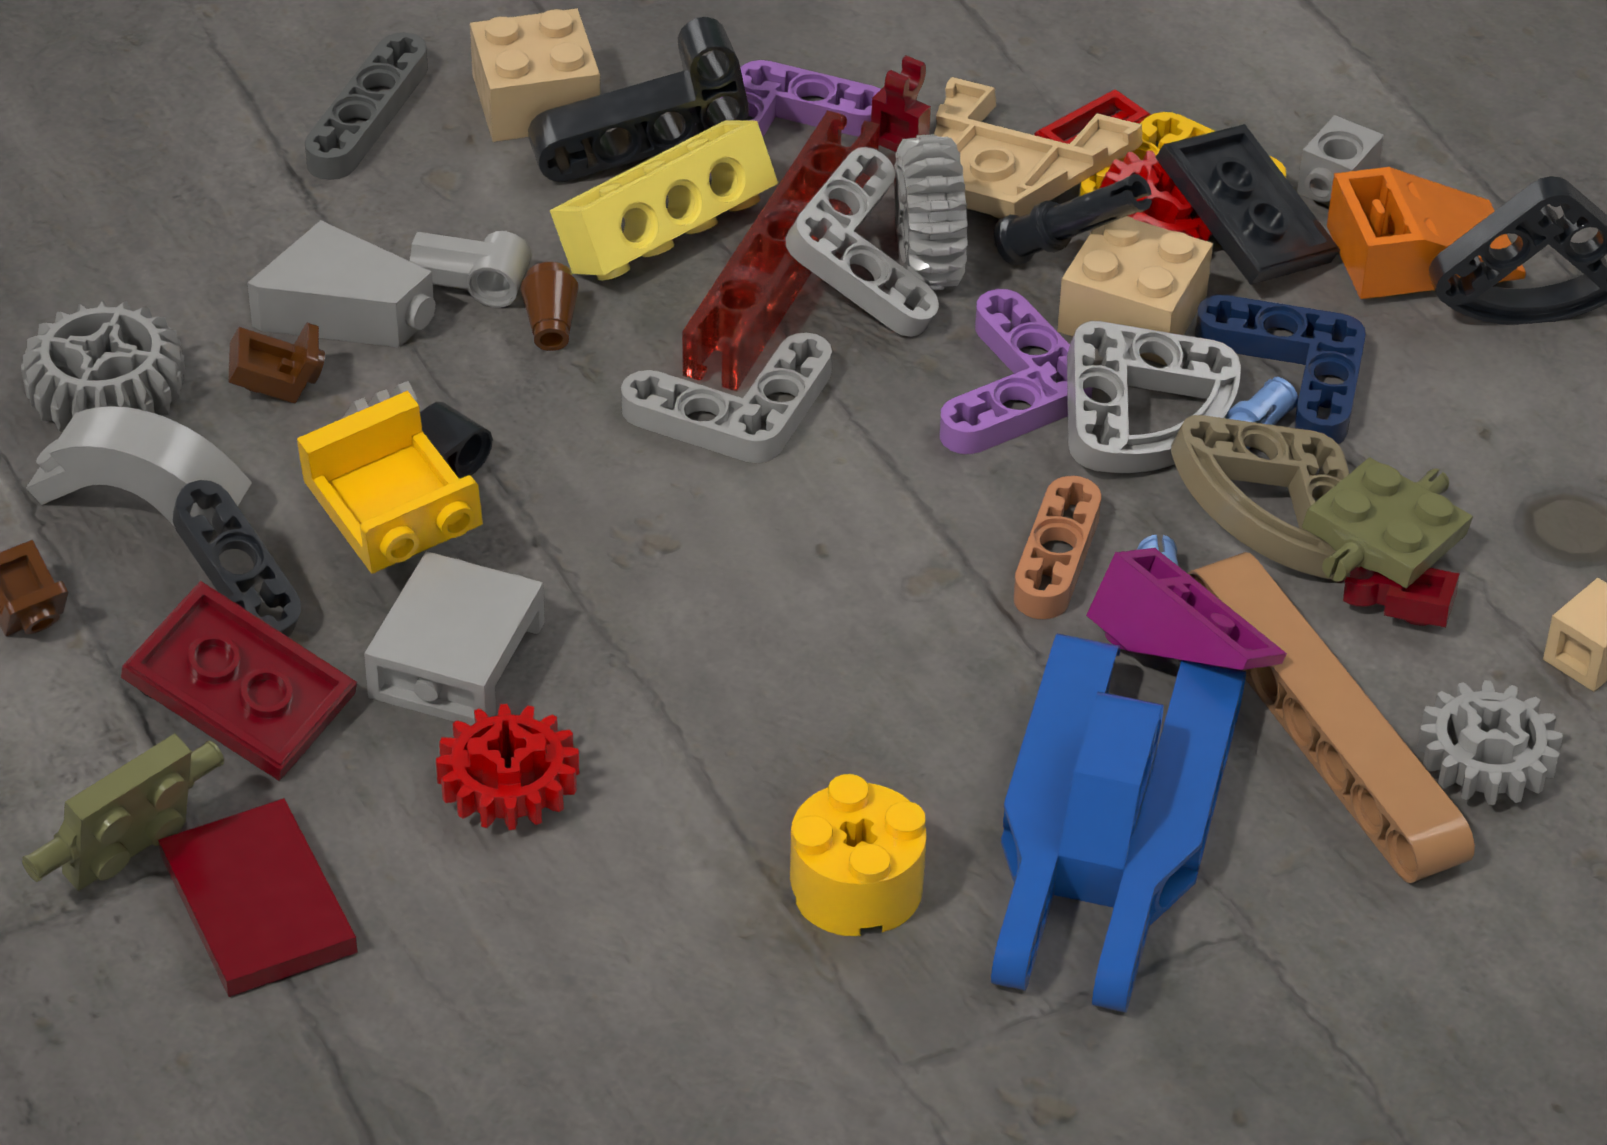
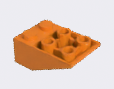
M1391 167L1334 173L1327 228L1332 239L1340 249V257L1359 298L1386 297L1435 291L1429 276V267L1432 260L1495 210L1488 199ZM1507 234L1497 237L1490 247L1502 249L1510 246L1511 242ZM1523 265L1499 282L1525 279L1526 271Z

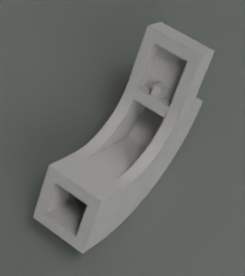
M108 406L86 409L74 414L59 439L49 444L38 456L36 463L40 467L26 489L43 505L86 486H114L130 491L145 499L174 526L173 509L180 490L188 483L197 480L215 482L230 494L238 506L252 482L225 453L188 427L148 411ZM193 503L190 515L192 517L203 515L212 526L211 521L215 509L213 507L201 509L197 503Z

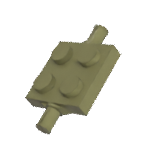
M1369 457L1307 509L1302 528L1326 541L1336 551L1327 557L1322 564L1326 577L1330 578L1334 574L1332 581H1342L1353 569L1361 566L1365 569L1381 573L1407 588L1467 535L1473 516L1453 505L1446 497L1440 495L1448 489L1450 483L1448 476L1444 472L1437 477L1440 469H1431L1418 482H1413L1400 475L1395 468L1379 463Z
M176 733L169 736L65 801L64 821L59 831L54 834V839L22 857V864L26 872L34 881L39 882L43 877L62 866V874L77 891H80L97 879L104 881L114 877L128 864L131 857L152 844L159 846V839L180 832L186 823L188 790L193 787L195 781L217 767L224 765L222 752L210 740L192 752Z

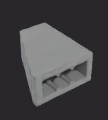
M321 220L247 282L252 327L264 332L299 336L308 322L319 326V338L400 347L418 330L424 329L435 316L436 304L433 298L432 271Z

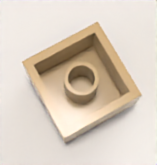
M578 8L570 10L554 9L544 13L517 17H495L487 21L470 23L472 74L492 142L528 137L530 123L538 114L549 109L600 95V73Z
M1128 216L1093 229L1062 277L1057 332L1074 336L1076 329L1081 324L1089 321H1102L1184 335L1197 313L1199 304L1207 296L1213 243L1188 236L1185 233L1174 232L1137 221ZM1140 354L1141 358L1163 365L1167 364L1163 358L1156 354Z

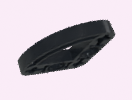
M1554 176L1540 178L1441 251L1432 260L1429 267V276L1436 295L1447 306L1466 316L1505 325L1556 322L1607 304V261L1604 257L1607 254V215L1567 180ZM1550 204L1553 207L1561 205L1564 215L1559 219L1557 213L1547 205ZM1592 227L1598 229L1597 234L1586 242L1573 243L1570 241L1576 232L1584 228ZM1508 233L1518 235L1515 242L1506 248L1493 249L1490 247L1491 243L1501 235ZM1547 245H1550L1583 273L1581 276L1561 283L1537 288L1509 289L1493 287Z

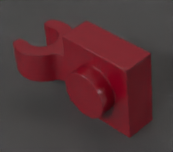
M905 55L902 58L901 74L892 70L887 72L884 87L872 97L870 142L897 152L902 139L916 138L917 135H929L931 106L917 101L918 93L926 76V65L924 62Z

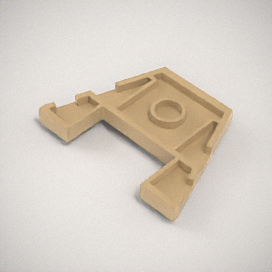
M951 77L947 82L945 88L946 100L944 104L939 106L936 115L937 126L934 135H937V137L952 138L957 145V149L960 152V162L963 166L967 209L990 214L996 218H1003L1010 214L1018 215L1019 217L1029 214L1035 205L1054 199L1109 166L1115 159L1119 160L1128 152L1139 148L1143 143L1142 124L1098 113L1070 144L984 123L982 121L996 107L995 88Z

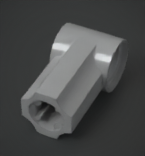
M496 231L488 234L483 241L417 232L412 242L409 261L432 271L433 285L466 289L475 300L483 305L501 308L510 305L516 299L530 265L532 252L524 239L507 231Z

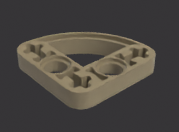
M1192 415L1186 418L1171 444V453L1184 484L1199 505L1228 533L1261 555L1300 572L1333 579L1334 574L1330 578L1326 577L1322 564L1327 557L1336 551L1326 541L1303 529L1302 524L1307 509L1316 502L1314 498L1320 499L1349 474L1345 456L1340 446L1327 435L1311 430L1206 415ZM1246 446L1260 450L1270 460L1259 458L1251 453ZM1231 480L1288 487L1299 528L1282 521L1248 498Z

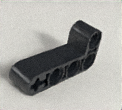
M700 17L689 21L681 29L678 35V49L683 66V71L549 109L538 114L530 123L528 138L542 174L548 179L557 182L573 180L658 155L725 120L746 121L749 115V105L741 68L723 25L714 18ZM709 51H713L712 53H710V54H708V55L702 56L703 54H705V53H707V52H709Z

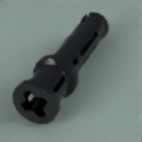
M1133 174L1114 184L1102 187L1062 204L1053 201L1041 202L1035 205L1029 214L1021 217L1010 214L999 219L994 229L995 245L999 254L1006 262L1014 266L1023 265L1031 261L1034 254L1045 250L1055 253L1066 248L1072 237L1149 209L1152 204L1151 199L1146 198L1138 202L1136 200L1152 195L1151 189L1142 176Z

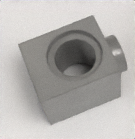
M1334 115L1303 149L1297 193L1330 206L1334 173L1379 168L1384 134Z

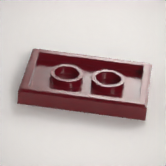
M201 580L122 665L121 672L123 680L279 782L355 695L357 681Z
M285 798L158 840L162 860L228 997L358 953L356 936Z

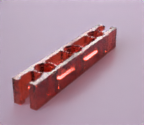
M827 110L682 331L683 376L702 380L707 373V366H704L703 363L713 351H721L722 387L733 391L739 389L812 273L791 256L786 247L785 238L802 210L852 151L862 147L878 151L879 124L864 121L861 125V135L852 146L845 147L841 145V134L847 125V118L843 114ZM863 173L857 177L855 183L863 189L870 177ZM829 199L831 206L836 211L844 215L850 213L851 209L846 203L838 199ZM813 235L811 236L813 240L817 242L819 241L817 237Z

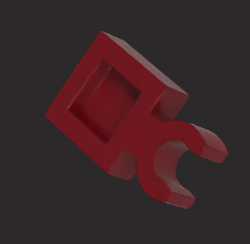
M1360 566L1350 572V577L1345 579L1343 601L1355 606L1385 605L1384 616L1404 619L1406 622L1418 626L1435 625L1446 628L1457 595L1460 573L1429 568L1409 587L1405 588L1381 573Z

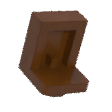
M307 322L295 344L238 327L230 342L228 383L244 387L252 392L263 393L296 404L307 382L311 384L316 383L324 365L325 351L319 349V326Z
M33 539L0 552V627L5 637L23 629L26 634H34L55 624L60 619L59 614L64 612L69 592L63 581L54 582Z

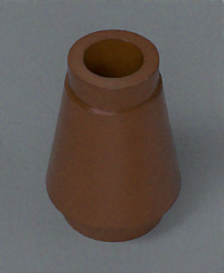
M542 262L532 266L521 283V293L534 335V343L537 347L546 351L560 350L568 344L579 290L578 282L572 276L571 270L558 262Z

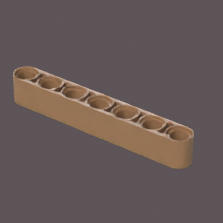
M1243 552L1188 572L1187 574L1287 653L1282 664L1244 670L1246 671V680L1396 873L1404 881L1413 883L1472 860L1475 844L1472 831L1463 814L1260 562L1251 553Z

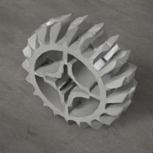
M931 134L902 139L895 153V178L893 181L894 221L896 224V240L900 264L925 282L932 290H944V287L958 286L965 273V264L967 262L966 247L968 246L967 203L960 152L957 149L956 143L949 137H937V135Z
M102 300L97 308L86 309L81 304H78L76 313L70 315L57 312L55 323L39 324L38 335L27 339V349L25 354L22 355L23 364L21 365L27 398L30 399L31 407L36 408L42 421H54L58 431H64L75 413L96 407H128L155 414H168L170 403L180 398V390L184 382L183 374L186 373L181 342L177 338L176 331L168 327L166 318L152 317L148 307L132 311L127 301L121 303L118 307H107Z

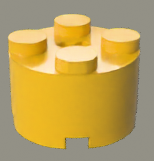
M843 774L835 777L830 781L827 788L809 797L797 810L791 826L790 882L793 893L796 896V905L801 914L815 926L842 936H860L861 928L881 925L882 932H886L906 922L918 908L923 894L926 851V827L923 809L916 803L910 802L900 793L881 785L867 783L862 777L854 774Z

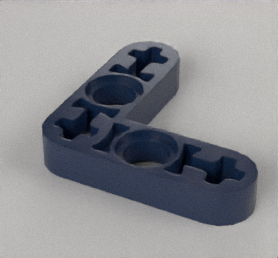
M1215 295L1201 301L1197 308L1196 337L1224 343L1232 348L1236 354L1305 365L1297 404L1295 428L1323 433L1332 438L1337 444L1345 440L1348 434L1366 336L1365 327L1359 320L1342 313L1229 295ZM1270 328H1283L1293 332V335L1288 337L1276 336L1268 333L1266 330ZM1306 335L1313 336V339L1306 338ZM1320 375H1333L1340 377L1344 382L1341 384H1327L1319 381L1316 377ZM1319 406L1331 408L1328 419L1317 418Z

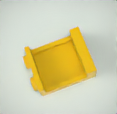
M408 390L297 438L305 484L371 574L393 564L406 561L420 552L449 539L459 537L467 531L483 525L477 482L470 475L459 479L423 433L419 404Z

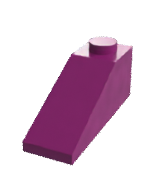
M1156 548L1115 552L1086 614L1088 618L1105 631V637L1110 643L1118 645L1120 649L1239 670L1279 665L1283 663L1287 655L1285 651Z

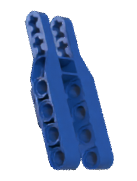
M1057 633L1004 801V830L1001 837V845L1014 887L995 950L991 983L1026 991L1054 895L1113 907L1096 973L1092 1005L1126 1013L1150 925L1196 884L1240 711L1246 671L1181 660L1158 744L1163 717V704L1109 694L1116 656H1120V646Z

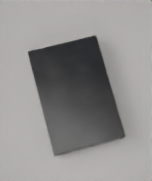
M1245 124L1164 144L1156 155L1157 161L1250 285L1331 263L1340 251L1337 244Z

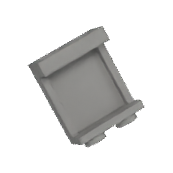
M426 551L364 653L368 698L454 722L457 720L462 721L470 726L475 723L474 710L480 708L489 717L495 716V686L524 634L526 632L538 634L545 624L543 582Z

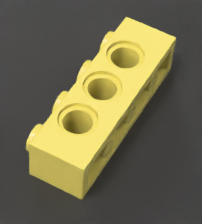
M725 120L551 209L550 213L572 274L597 275L598 280L603 281L616 278L630 270L629 262L640 256L651 257L670 250L674 247L673 239L684 233L695 234L712 228L718 223L716 216L727 210L739 211L757 204L761 200L759 193L777 185L778 181L758 122ZM710 173L712 176L711 186L709 182ZM667 195H668V200H669L668 208H666V197H667ZM624 217L625 228L624 232L622 233L621 223Z

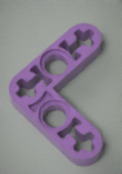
M751 61L740 67L749 105L748 116L754 118L746 121H757L762 137L766 134L775 117L852 136L870 137L872 97L881 90L880 88L772 61ZM806 96H818L824 98V100L807 101L801 98Z
M995 289L982 294L976 304L975 331L1014 374L952 398L943 405L940 418V440L950 451L959 454L982 452L1068 416L1067 353L1070 344L1019 293L1008 289ZM1027 346H1037L1044 348L1048 352L1042 355H1029L1019 349ZM1093 387L1083 389L1090 399H1092ZM1009 400H1021L1029 403L1031 407L1023 410H1014L1005 407L1002 403Z

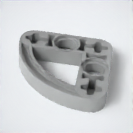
M1089 321L1081 324L1075 331L1067 353L1068 446L1070 454L1076 462L1085 468L1110 473L1146 472L1174 465L1171 444L1183 422L1158 432L1129 435L1128 386L1207 399L1206 402L1193 415L1226 418L1240 383L1241 364L1238 355L1226 344L1210 339L1102 321ZM1095 348L1098 349L1099 356L1103 357L1101 365H1093ZM1140 354H1156L1165 360L1167 366L1164 368L1150 366L1143 361ZM1182 361L1184 362L1183 368L1180 367ZM1088 387L1101 389L1110 396L1112 401L1108 403L1093 401L1084 393L1083 389ZM1095 425H1102L1100 430L1101 444L1097 443L1096 435L1091 434Z

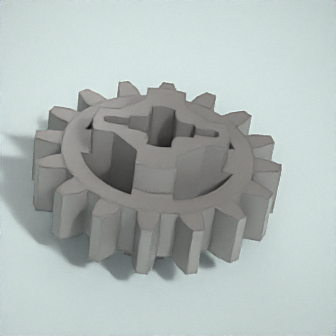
M1484 680L1481 691L1473 692L1464 682L1458 683L1455 698L1441 691L1436 696L1435 707H1425L1418 737L1417 751L1425 753L1423 766L1427 771L1440 770L1438 780L1440 787L1445 788L1454 783L1462 786V799L1468 800L1477 791L1484 793L1488 805H1495L1498 794L1506 793L1511 800L1518 803L1522 801L1525 787L1539 794L1543 791L1545 778H1554L1563 739L1562 733L1554 731L1556 716L1554 713L1538 715L1541 700L1537 697L1529 698L1524 702L1517 699L1518 687L1509 686L1503 694L1495 692L1492 682Z

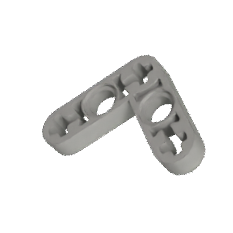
M867 147L856 148L847 156L799 214L785 238L786 247L790 255L800 264L888 328L900 335L918 336L925 331L936 315L939 308L938 298L925 282L856 233L857 229L882 200L895 178V169L891 161L883 153ZM864 173L870 179L862 189L855 181L857 177ZM829 199H838L846 203L852 210L853 215L848 216L836 211L831 206ZM813 235L817 237L819 241L817 242L813 240L811 236ZM836 252L842 254L840 259L834 256ZM850 264L861 265L868 269L873 275L874 281H865L857 277L852 272ZM884 286L890 289L888 294L882 291ZM905 303L912 306L914 310L912 311L905 306Z
M807 332L796 333L787 337L779 345L744 398L659 371L644 370L635 372L625 378L621 385L622 415L627 422L664 436L745 462H767L781 453L829 381L832 373L831 344L825 338ZM796 365H801V374L796 372ZM784 392L794 395L795 398L787 402H777L768 399L767 396L772 393ZM699 411L711 412L716 415L710 421L701 422L692 420L687 416ZM761 420L766 422V430H760Z

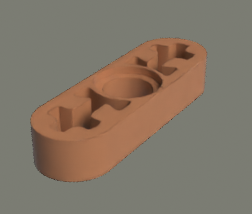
M1065 476L1054 480L1047 488L1015 573L1014 604L1026 616L1035 619H1051L1061 615L1069 606L1099 523L1101 491L1089 479L1079 476ZM1070 504L1076 505L1073 519L1064 517V510H1067ZM1058 540L1067 542L1073 549L1065 553H1055L1048 551L1042 545L1048 541ZM1042 575L1051 576V584L1045 590H1038L1042 581Z

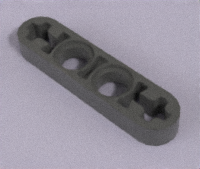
M401 32L383 38L314 126L305 140L307 169L313 176L320 179L334 180L348 176L356 169L428 71L427 46L420 36ZM382 86L392 88L387 91L380 92L368 91V89L373 87ZM352 118L367 119L365 122L355 124L343 122Z

